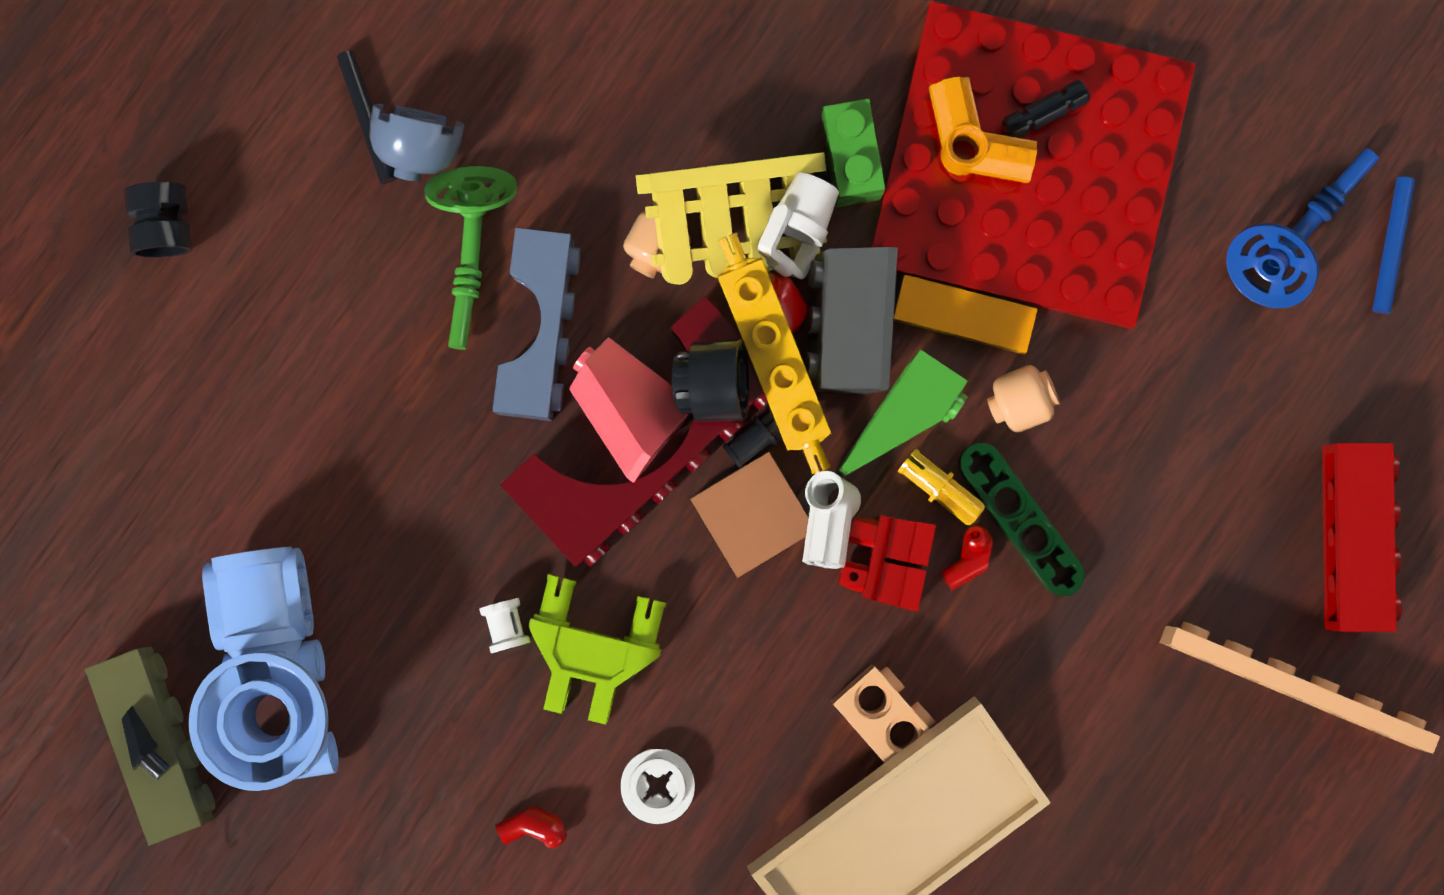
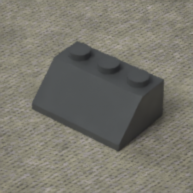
M898 248L828 249L817 254L815 260L811 261L808 271V286L813 288L812 306L808 307L805 317V331L807 334H810L809 352L805 353L803 362L815 392L861 396L889 390Z

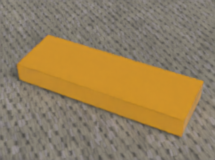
M904 275L894 310L893 321L1024 355L1028 350L1038 309Z

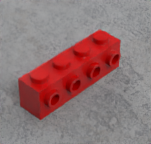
M1335 443L1322 446L1324 630L1339 632H1397L1396 622L1401 619L1402 602L1400 596L1396 594V575L1399 574L1401 569V554L1399 549L1395 547V528L1399 526L1401 511L1399 503L1394 500V482L1398 480L1400 473L1399 458L1394 454V443Z

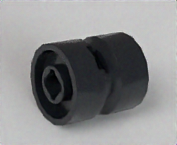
M149 182L135 184L124 189L126 215L134 220V224L128 228L129 247L132 256L161 258L179 256L192 251L190 226L182 221V217L188 213L185 185L173 182Z

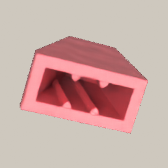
M608 337L596 350L589 346L578 358L573 366V369L578 374L569 390L624 475L634 483L676 435L690 413L682 414L677 410L674 403L672 385Z

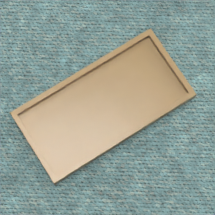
M974 696L750 863L747 868L766 895H929L1051 802L983 705Z

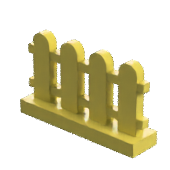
M824 152L635 175L638 194L652 193L653 206L645 207L646 218H655L659 254L651 255L652 266H661L662 276L668 283L680 285L688 282L693 272L692 261L704 260L708 274L718 278V275L729 266L718 240L726 236L732 252L735 253L729 235L732 234L729 208L742 206L745 242L740 243L743 251L747 254V258H762L767 272L773 270L767 264L766 258L758 252L759 241L773 210L772 202L781 201L797 173L802 172L812 175L814 172L826 171ZM781 177L782 189L771 190L769 178ZM739 182L740 194L728 196L727 184ZM696 188L697 200L684 202L683 189ZM699 212L703 247L690 249L686 214ZM782 236L776 249L789 248L790 257L794 261L802 242L789 236Z

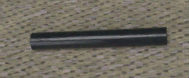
M344 51L336 57L380 184L391 183L397 180V177L393 176L394 167L381 162L373 151L369 138L373 106L354 51Z

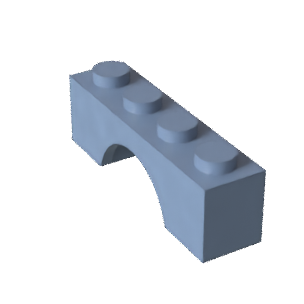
M515 228L510 275L515 281L526 286L535 294L541 311V325L535 342L527 352L513 361L498 365L493 412L498 415L552 421L553 411H561L564 384L557 383L559 365L567 366L570 339L563 338L565 320L572 321L575 307V293H568L570 275H578L581 249L574 247V240L571 234Z

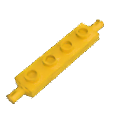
M737 232L730 234L729 238L735 253L732 252L726 236L718 240L729 264L718 275L719 282L787 450L803 449L811 468V473H820L814 455H817L823 471L830 468L820 443L831 434L830 427L763 259L746 258Z

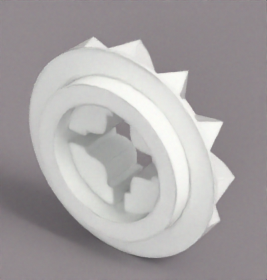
M647 749L632 758L623 772L620 787L623 801L635 817L648 823L663 824L677 819L688 809L694 796L695 782L694 775L684 758L668 749ZM646 771L649 775L652 774L654 777L659 778L671 771L672 774L669 776L666 788L673 799L670 800L667 796L664 797L662 794L657 793L645 801L643 798L647 795L650 783L643 772Z

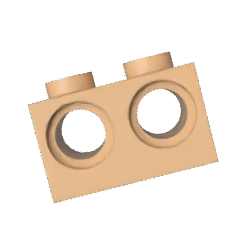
M871 664L830 701L885 763L930 730V727L936 722L918 701L911 707L899 694L905 686L887 666L879 672ZM868 686H878L884 694L881 706L871 711L861 708L859 704L861 691ZM900 721H908L914 727V736L905 745H896L890 739L892 727Z

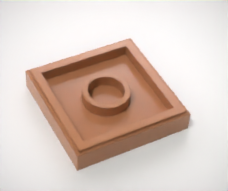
M769 452L690 499L737 578L806 537L809 517Z

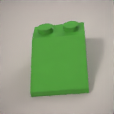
M920 349L909 361L835 473L845 477L941 421L947 423L950 419L953 420L968 398L967 395L961 392L968 381Z

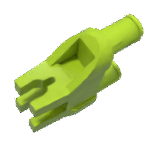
M548 574L539 614H534V617L530 618L529 628L533 638L552 672L543 709L560 714L565 711L573 678L594 682L596 687L588 720L606 725L609 720L617 686L651 664L661 655L662 649L659 648L660 644L656 643L666 603L654 600L650 617L647 618L646 614L650 598L637 596L629 636H624L623 639L569 626L570 622L566 621L574 586H576L577 581L563 578L560 594L557 596L561 577Z

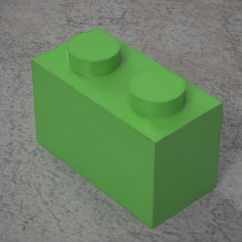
M864 99L823 106L821 125L832 185L839 191L835 203L836 208L881 200L885 191V184L870 100Z

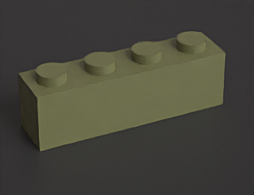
M152 646L138 648L85 668L148 846L214 820L215 818L212 813L215 809L214 797L208 785H202L196 769L199 766V758L194 751L192 742L185 739L180 725L183 722V712L178 700L174 696L170 697L164 681L168 677V672L161 655L154 653ZM131 706L134 707L153 740L158 744L155 752L171 766L159 780L152 777L141 766L135 771L132 769L122 724V718Z

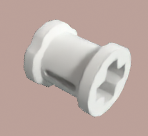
M519 598L479 608L481 615L486 616L493 642L489 646L490 653L531 643L530 637L523 633L517 607L520 606Z

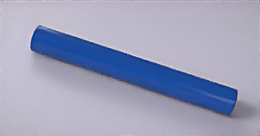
M1410 177L1396 178L1372 311L1376 313L1391 314L1415 186V179Z

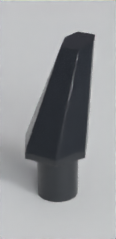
M131 706L123 716L122 724L132 769L135 771L141 766L152 777L159 780L171 766L155 752L158 744L153 740L134 707Z

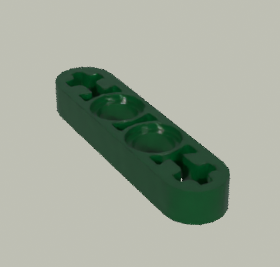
M976 443L967 447L961 453L958 460V467L962 477L977 498L984 504L985 509L1044 589L1056 596H1070L1076 593L1082 587L1085 579L1081 563L996 448L987 443ZM973 452L978 456L985 454L990 456L991 461L987 464V469L993 477H997L1001 471L1006 477V480L994 484L987 493L984 492L981 485L989 483V480L981 471L973 474L969 469V466L973 463V459L970 456ZM1002 488L1013 489L1020 498L1019 507L1012 514L1001 513L995 505L996 493ZM1030 525L1041 526L1047 535L1045 546L1037 552L1028 550L1022 542L1023 532ZM1056 546L1060 550V554L1054 555L1052 558L1058 566H1070L1073 571L1068 576L1071 582L1068 587L1061 583L1055 585L1052 583L1051 579L1056 573L1049 562H1044L1041 567L1036 563L1037 559L1048 556Z

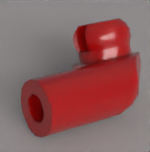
M972 526L965 531L960 560L940 571L951 591L985 573L989 568L993 539L991 534L982 526Z
M529 807L495 825L504 845L529 835L544 842V845L548 848H557L564 843L567 836L563 821L557 815L539 807Z

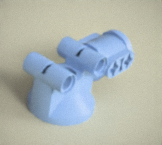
M279 547L211 558L212 561L204 563L202 569L209 631L215 649L224 650V652L228 653L223 656L222 664L210 672L202 681L191 704L189 733L194 751L199 760L220 781L232 787L250 791L269 790L285 785L295 779L337 773L339 765L337 744L333 733L327 732L329 720L327 703L317 683L325 678L323 649L317 639L302 642L305 637L313 634L314 621L307 570L301 549ZM269 695L280 699L286 705L289 713V725L285 733L280 736H271L264 733L258 727L255 719L256 708L259 702Z

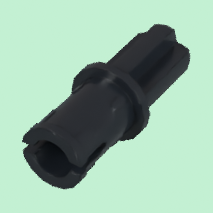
M771 410L760 418L757 415L754 416L755 422L730 442L722 445L740 469L771 443L774 446L779 444L777 439L781 436V433Z

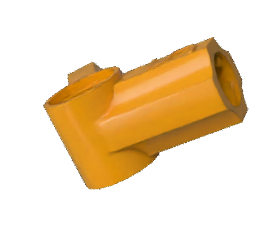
M958 76L944 79L929 86L942 146L941 161L950 173L955 175L973 173L1023 183L1030 182L1035 166L1037 141L983 132L980 127L969 77ZM957 141L970 143L975 150V157L970 160L959 158L953 151V143Z

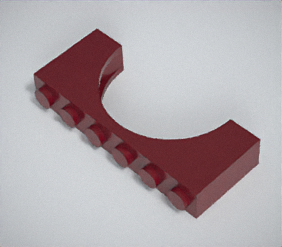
M706 296L701 298L671 326L672 333L679 340L685 351H690L693 341L742 339L738 330ZM746 349L749 366V409L755 405L760 411L768 404V401ZM693 419L690 430L677 452L660 468L637 479L634 483L630 481L614 485H598L577 481L557 472L538 455L533 453L500 486L575 567L581 566L584 562L589 567H592L610 550L609 546L605 543L618 530L624 536L628 534L644 519V516L639 511L653 499L657 504H660L678 487L673 481L675 477L686 467L691 473L696 471L711 457L712 454L707 448L721 436L727 442L746 423L743 420L696 422Z

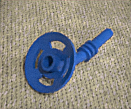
M1365 148L1330 187L1325 185L1321 189L1323 194L1317 193L1314 196L1316 202L1310 201L1307 204L1309 210L1292 229L1274 223H1260L1242 230L1230 244L1226 259L1229 276L1236 288L1251 301L1270 308H1287L1305 300L1315 288L1319 276L1317 257L1306 240L1323 221L1329 222L1332 219L1330 213L1335 215L1339 211L1337 206L1343 207L1346 201L1344 198L1379 161V157L1372 150ZM1259 234L1263 236V238L1254 243L1249 253H1242L1244 245L1249 239ZM1268 244L1269 248L1263 255H1258L1259 248ZM1300 248L1304 255L1298 256L1296 251ZM1290 266L1294 267V273L1284 278L1283 274ZM1254 267L1263 279L1271 282L1269 291L1255 284L1245 270ZM1302 271L1307 273L1306 279L1300 287L1287 292V286L1296 282Z

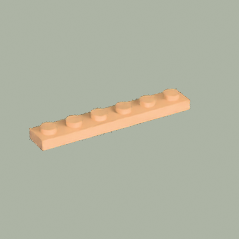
M1183 622L1181 628L1166 626L1159 642L1161 644L1412 748L1432 754L1435 751L1440 736L1424 730L1427 723L1425 720L1402 711L1398 712L1396 718L1380 712L1383 703L1358 693H1355L1353 700L1337 694L1340 687L1338 684L1312 675L1310 682L1294 676L1296 667L1269 657L1267 664L1250 658L1253 649L1227 639L1224 646L1207 640L1210 634L1209 631L1193 624Z

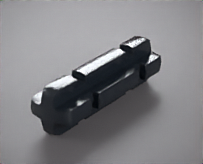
M1075 80L1064 86L1061 92L1056 90L1025 106L1022 113L1018 110L1006 116L1002 121L1003 130L1007 136L1021 139L1028 135L1030 129L1036 131L1067 115L1069 109L1074 111L1086 105L1090 100L1089 92L1081 80Z

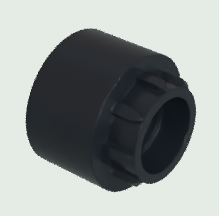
M742 339L693 341L690 351L678 352L674 356L672 364V391L677 410L682 414L692 413L696 422L746 420L749 410L750 386L747 352Z

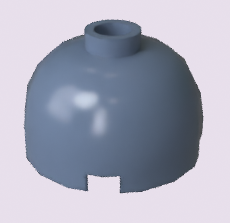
M384 104L373 105L369 138L373 151L381 162L395 168L393 176L408 181L420 182L422 174H436L449 167L456 158L465 127L462 122L456 121L453 129L445 126L447 117L403 106H396L395 113L388 114L383 113Z

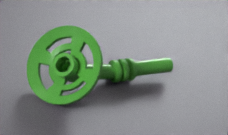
M468 166L451 169L431 178L424 188L425 198L429 204L440 210L460 213L464 217L461 264L459 268L455 269V275L459 277L454 278L453 284L457 287L452 288V295L456 296L448 347L453 349H466L474 299L479 298V292L475 289L480 288L481 282L477 281V279L482 278V272L478 269L483 215L489 210L508 203L517 193L516 179L510 173L493 167ZM482 182L492 183V185L488 188ZM450 188L445 192L444 199L438 198V195L444 189ZM506 192L505 195L500 199L499 195Z

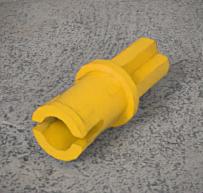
M917 448L898 470L900 474L905 475L930 495L928 501L932 503L935 499L966 525L974 523L985 508L979 499L952 479L954 476L952 472L947 475L922 455Z

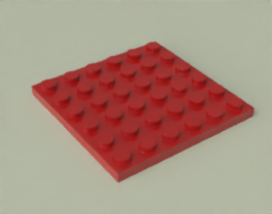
M930 1L871 247L898 248L897 274L909 275L951 287L1119 327L1135 328L1196 63ZM958 76L969 77L981 130L1004 136L1007 135L1003 130L1002 121L1006 116L1018 110L1022 113L1025 106L1056 90L1061 92L1064 86L1075 80H1081L1089 92L1090 100L1086 105L1074 111L1069 109L1067 115L1036 131L1030 129L1028 135L1021 138L1037 141V154L1031 180L1029 183L973 173L955 175L944 167L941 161L942 146L929 86L944 79ZM966 141L953 143V151L959 158L970 160L975 157V150L970 143Z

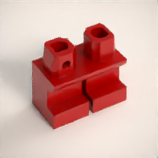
M881 515L877 516L876 520L852 518L848 543L870 547L867 565L846 561L845 568L840 569L838 584L852 591L861 592L860 597L918 612L926 571L887 563L885 558L928 566L936 525Z

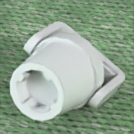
M800 172L796 174L778 206L773 208L768 224L759 241L758 252L766 258L767 264L782 276H793L799 279L806 277L811 261L814 260L819 247H822L828 234L827 227L839 194L837 188L818 177ZM782 234L802 242L794 261L776 249Z

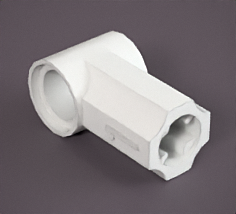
M821 471L812 476L805 489L810 512L802 562L822 568H845L851 520L859 511L861 495L853 484L835 472ZM839 488L838 498L834 503L828 505L829 495L833 490Z

